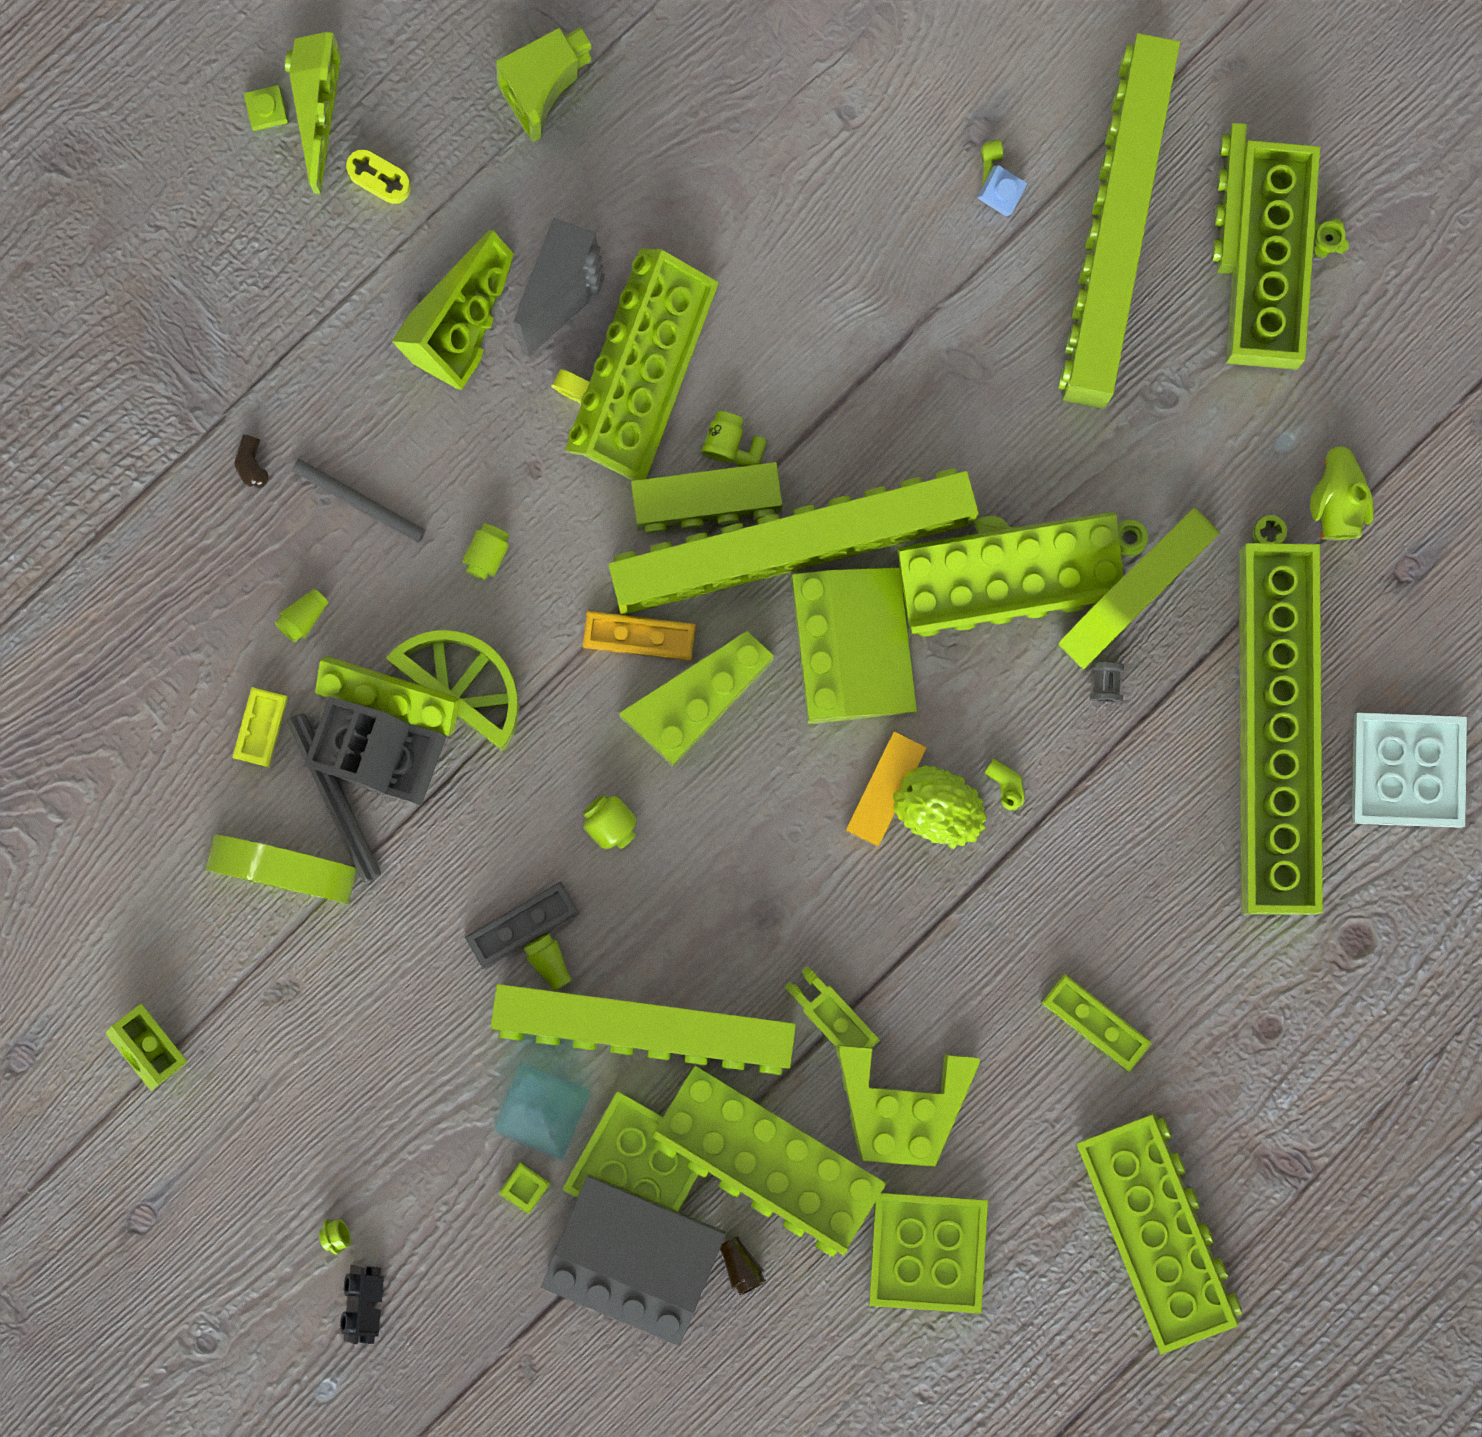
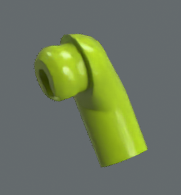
M993 758L984 774L1000 783L1001 803L1005 809L1014 811L1021 807L1025 800L1023 779L1019 773Z

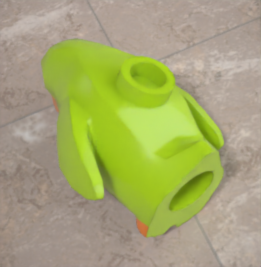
M1335 446L1328 451L1323 461V465H1326L1321 480L1315 486L1310 497V511L1314 520L1319 521L1321 518L1323 528L1320 532L1321 539L1350 540L1362 537L1364 522L1369 525L1373 521V498L1353 451L1348 447Z

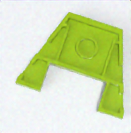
M836 1045V1053L838 1059H840L843 1073L842 1080L844 1090L848 1096L851 1110L850 1117L860 1160L935 1167L978 1069L980 1058L944 1054L940 1093L869 1087L872 1048Z

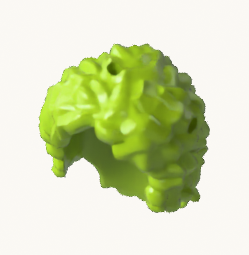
M924 765L913 771H908L905 778L900 782V789L893 793L895 801L893 810L897 814L898 819L904 821L906 828H910L912 833L921 835L924 839L931 840L932 843L948 844L951 849L956 848L957 845L965 846L967 842H976L978 836L985 829L984 822L987 820V816L983 812L985 809L982 806L983 800L978 798L979 793L977 789H971L969 785H965L963 777L954 775L949 770L938 769L937 766L930 767Z

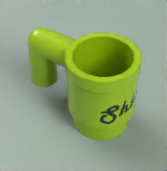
M716 411L714 420L710 422L700 453L719 462L736 463L741 466L758 465L761 463L767 439L753 436L749 453L739 450L744 419L729 412Z

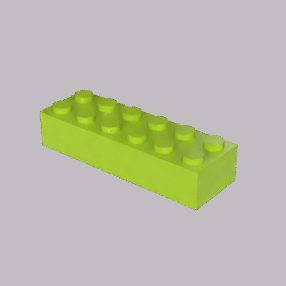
M1248 140L1245 144L1237 265L1232 272L1226 364L1298 370L1305 361L1320 160L1319 146Z

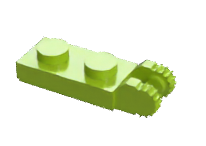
M808 966L801 971L803 977L821 993L811 1003L805 998L803 992L796 984L789 982L784 987L804 1008L802 1010L804 1014L835 1047L836 1045L872 1048L880 1041L830 985L827 987Z

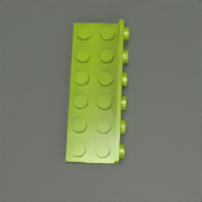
M641 248L632 262V270L625 289L619 297V305L613 321L607 329L602 351L594 364V372L590 383L582 396L581 407L575 423L569 431L565 451L571 454L583 455L632 481L647 478L719 282L662 249Z
M1114 511L897 547L907 621L912 634L918 633L919 636H933L940 633L941 629L953 627L955 630H969L976 627V623L988 621L992 624H1005L1010 622L1012 617L1024 615L1028 618H1040L1046 616L1048 611L1060 609L1064 612L1080 611L1084 608V605L1097 603L1124 577L1117 515Z
M697 1066L693 1067L651 1136L658 1140L654 1146L671 1158H674L676 1153L684 1156L689 1160L686 1167L706 1178L708 1173L713 1174L721 1179L718 1187L736 1198L740 1192L753 1199L750 1205L752 1208L768 1218L772 1212L785 1219L782 1225L784 1228L799 1237H802L804 1232L818 1239L814 1246L833 1258L837 1252L845 1256L850 1243L886 1185L882 1180Z
M1154 1111L1145 1117L1079 1141L1076 1145L1160 1355L1238 1327V1315L1243 1314L1235 1292L1229 1294L1223 1280L1229 1279L1221 1257L1215 1259L1209 1246L1214 1244L1207 1222L1200 1224L1195 1211L1200 1208L1195 1191L1192 1187L1188 1189L1185 1187L1181 1177L1182 1174L1186 1173L1183 1161L1178 1152L1172 1154L1167 1142L1168 1139L1172 1138L1168 1124L1164 1117L1158 1119Z

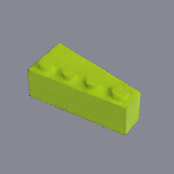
M746 631L620 712L619 716L674 768L773 662L774 655Z

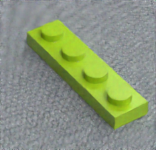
M1232 123L1227 134H1222L1220 139L1219 155L1225 156L1224 169H1219L1217 177V191H1222V204L1216 205L1214 226H1220L1219 240L1214 239L1211 256L1212 261L1217 262L1216 273L1231 274L1237 265L1247 124Z
M329 656L322 658L319 663L315 694L327 698L330 696L383 711L409 724L439 732L446 736H450L455 731L460 698Z

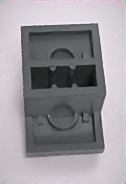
M329 696L304 766L342 778L364 789L422 806L447 736L411 725L386 712Z

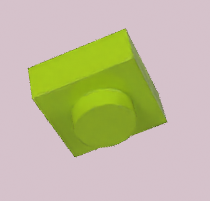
M279 85L243 93L253 131L288 123Z

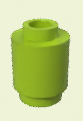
M483 523L481 529L475 531L462 559V563L467 565L465 571L481 580H486L487 575L495 577L508 550L509 544L507 541L510 535L495 526Z

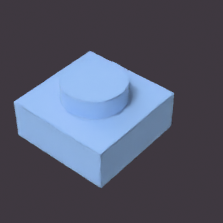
M996 165L992 167L977 198L1001 214L1009 216L1013 213L1027 183L1001 166Z

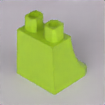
M581 27L565 36L561 29L558 28L496 61L497 85L532 142L541 138L548 112L559 95L577 80L578 69L591 62V56L588 51L591 50L592 45Z

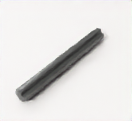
M300 713L291 717L287 723L306 760L315 732L307 716L304 713ZM309 768L362 881L366 883L378 878L381 875V871L336 776Z

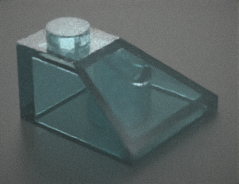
M521 1062L504 1101L494 1131L563 1160L591 1091Z

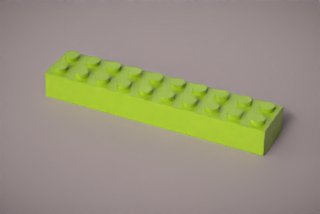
M1137 33L1133 44H1126L1124 55L1121 56L1117 77H1122L1123 79L1119 80L1111 105V111L1117 112V114L1113 113L1111 124L1107 128L1104 145L1110 146V149L1106 148L1098 173V180L1104 181V183L1099 184L1098 192L1094 196L1091 215H1096L1097 219L1093 218L1084 247V249L1091 251L1090 254L1086 253L1084 263L1082 262L1078 284L1084 285V287L1079 289L1078 296L1075 297L1071 319L1077 320V324L1072 325L1071 332L1067 336L1064 354H1069L1070 360L1066 359L1058 382V389L1064 390L1062 401L1105 409L1114 394L1180 41Z
M951 468L936 473V479L922 482L921 477L912 478L901 482V488L886 491L885 486L865 491V497L851 500L850 496H842L828 501V507L815 510L814 505H807L793 510V516L779 519L778 514L768 515L757 519L758 525L744 528L742 523L733 524L722 528V534L708 537L707 533H699L685 538L686 543L672 547L671 542H664L651 546V552L636 556L635 551L614 556L615 562L608 563L620 614L628 615L972 526L979 512L968 472L958 473L957 468Z
M1246 543L1239 550L1241 914L1318 915L1323 913L1320 544Z

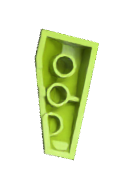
M331 32L295 38L293 50H287L285 59V71L289 72L309 184L315 194H321L342 58L334 33Z
M488 230L411 311L392 340L395 346L412 364L460 390L464 388L481 361L484 349L480 348L485 330L491 329L494 317L490 316L496 296L502 294L514 253L494 230Z

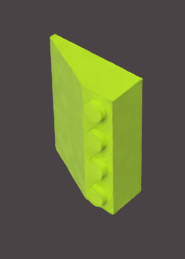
M900 568L826 570L792 574L791 585L807 723L817 724L916 713L917 708Z

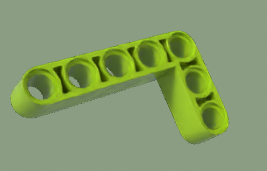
M1194 507L1062 638L1058 645L1084 670L1221 532Z

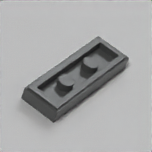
M560 881L465 936V939L482 969H485L580 913Z

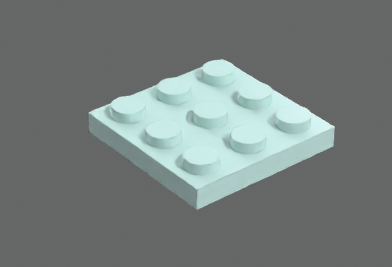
M1355 713L1352 824L1465 827L1467 717Z

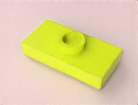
M251 687L232 756L233 759L270 768L288 696Z

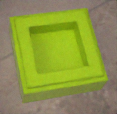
M520 1162L499 1191V1194L527 1214H530L551 1183Z

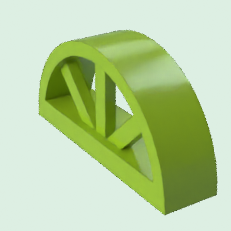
M437 630L425 632L404 641L386 657L391 665L417 685L458 698L463 695L486 664L491 661L501 673L507 693L460 698L457 716L503 752L506 750L517 728L520 709L519 695L515 680L506 663L488 644L463 632ZM444 644L461 645L479 652L478 657L450 690ZM433 646L437 679L412 661L409 656L423 648ZM508 705L503 729H499L475 709Z
M218 834L213 835L205 871L349 904L357 872L355 867Z

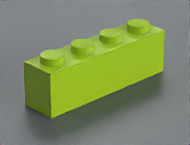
M777 462L631 481L637 530L645 529V534L663 533L667 531V526L681 525V528L684 530L703 527L704 521L717 520L718 525L734 524L739 522V517L754 515V520L782 511Z

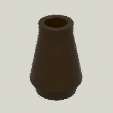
M738 1236L721 1245L720 1251L723 1255L732 1289L736 1288L739 1295L746 1294L766 1282L763 1276L765 1270L742 1244Z

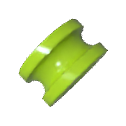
M1275 515L1262 517L1255 523L1252 529L1254 543L1281 544L1287 536L1285 522ZM1266 523L1273 524L1272 529L1274 527L1278 529L1279 534L1273 537V542L1267 541L1268 536L1265 538L1261 536L1260 531L1266 527Z

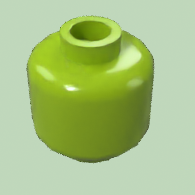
M602 794L592 801L582 813L585 817L583 829L602 849H611L615 846L622 849L636 836L633 829L637 824V816L618 796L606 797Z

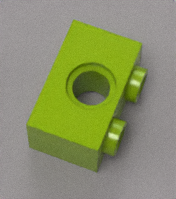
M139 1004L118 1020L105 1033L150 1091H153L188 1062L142 1004Z

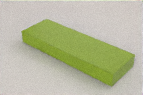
M1065 973L1041 1002L1127 1072L1132 1070L1152 1044L1151 1041Z

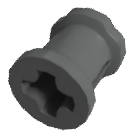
M1114 662L1091 663V670L1095 672L1094 693L1090 694V700L1095 702H1122L1123 695L1119 694L1120 672L1124 671V664Z

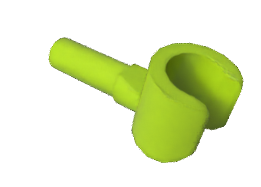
M1000 140L986 142L981 148L984 168L982 186L993 167L992 161L1003 160V148Z

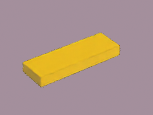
M587 611L582 647L691 662L696 624Z
M893 732L845 830L846 832L879 847L895 814L893 810V804L895 803L893 793L900 789V782L905 778L906 773L918 767L927 747Z

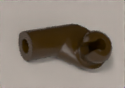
M242 435L235 458V468L244 484L249 487L254 485L257 488H262L266 485L269 475L265 469H260L255 460L260 439L249 435Z

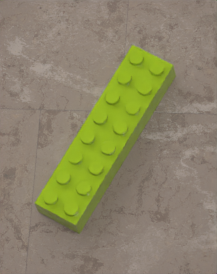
M496 984L490 1029L499 1030L498 1038L523 1041V1034L536 1035L535 1043L559 1046L560 1038L573 1040V1048L596 1050L597 1043L611 1045L610 1053L633 1055L634 1048L648 1050L647 1058L670 1060L671 1053L685 1055V1063L707 1065L708 1058L722 1060L723 1068L744 1070L745 1063L759 1065L758 1072L781 1075L782 1068L790 1069L796 1024Z

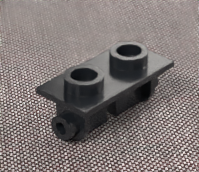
M350 1265V1274L345 1276L344 1294L348 1296L347 1308L341 1315L340 1330L344 1334L343 1340L358 1344L360 1336V1343L374 1344L375 1337L379 1336L381 1309L368 1308V1301L382 1302L384 1275H381V1267L367 1266L365 1273V1268Z

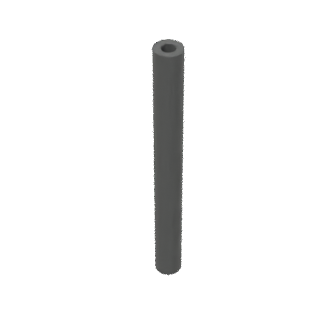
M298 459L292 472L419 543L423 538L425 529L303 460Z

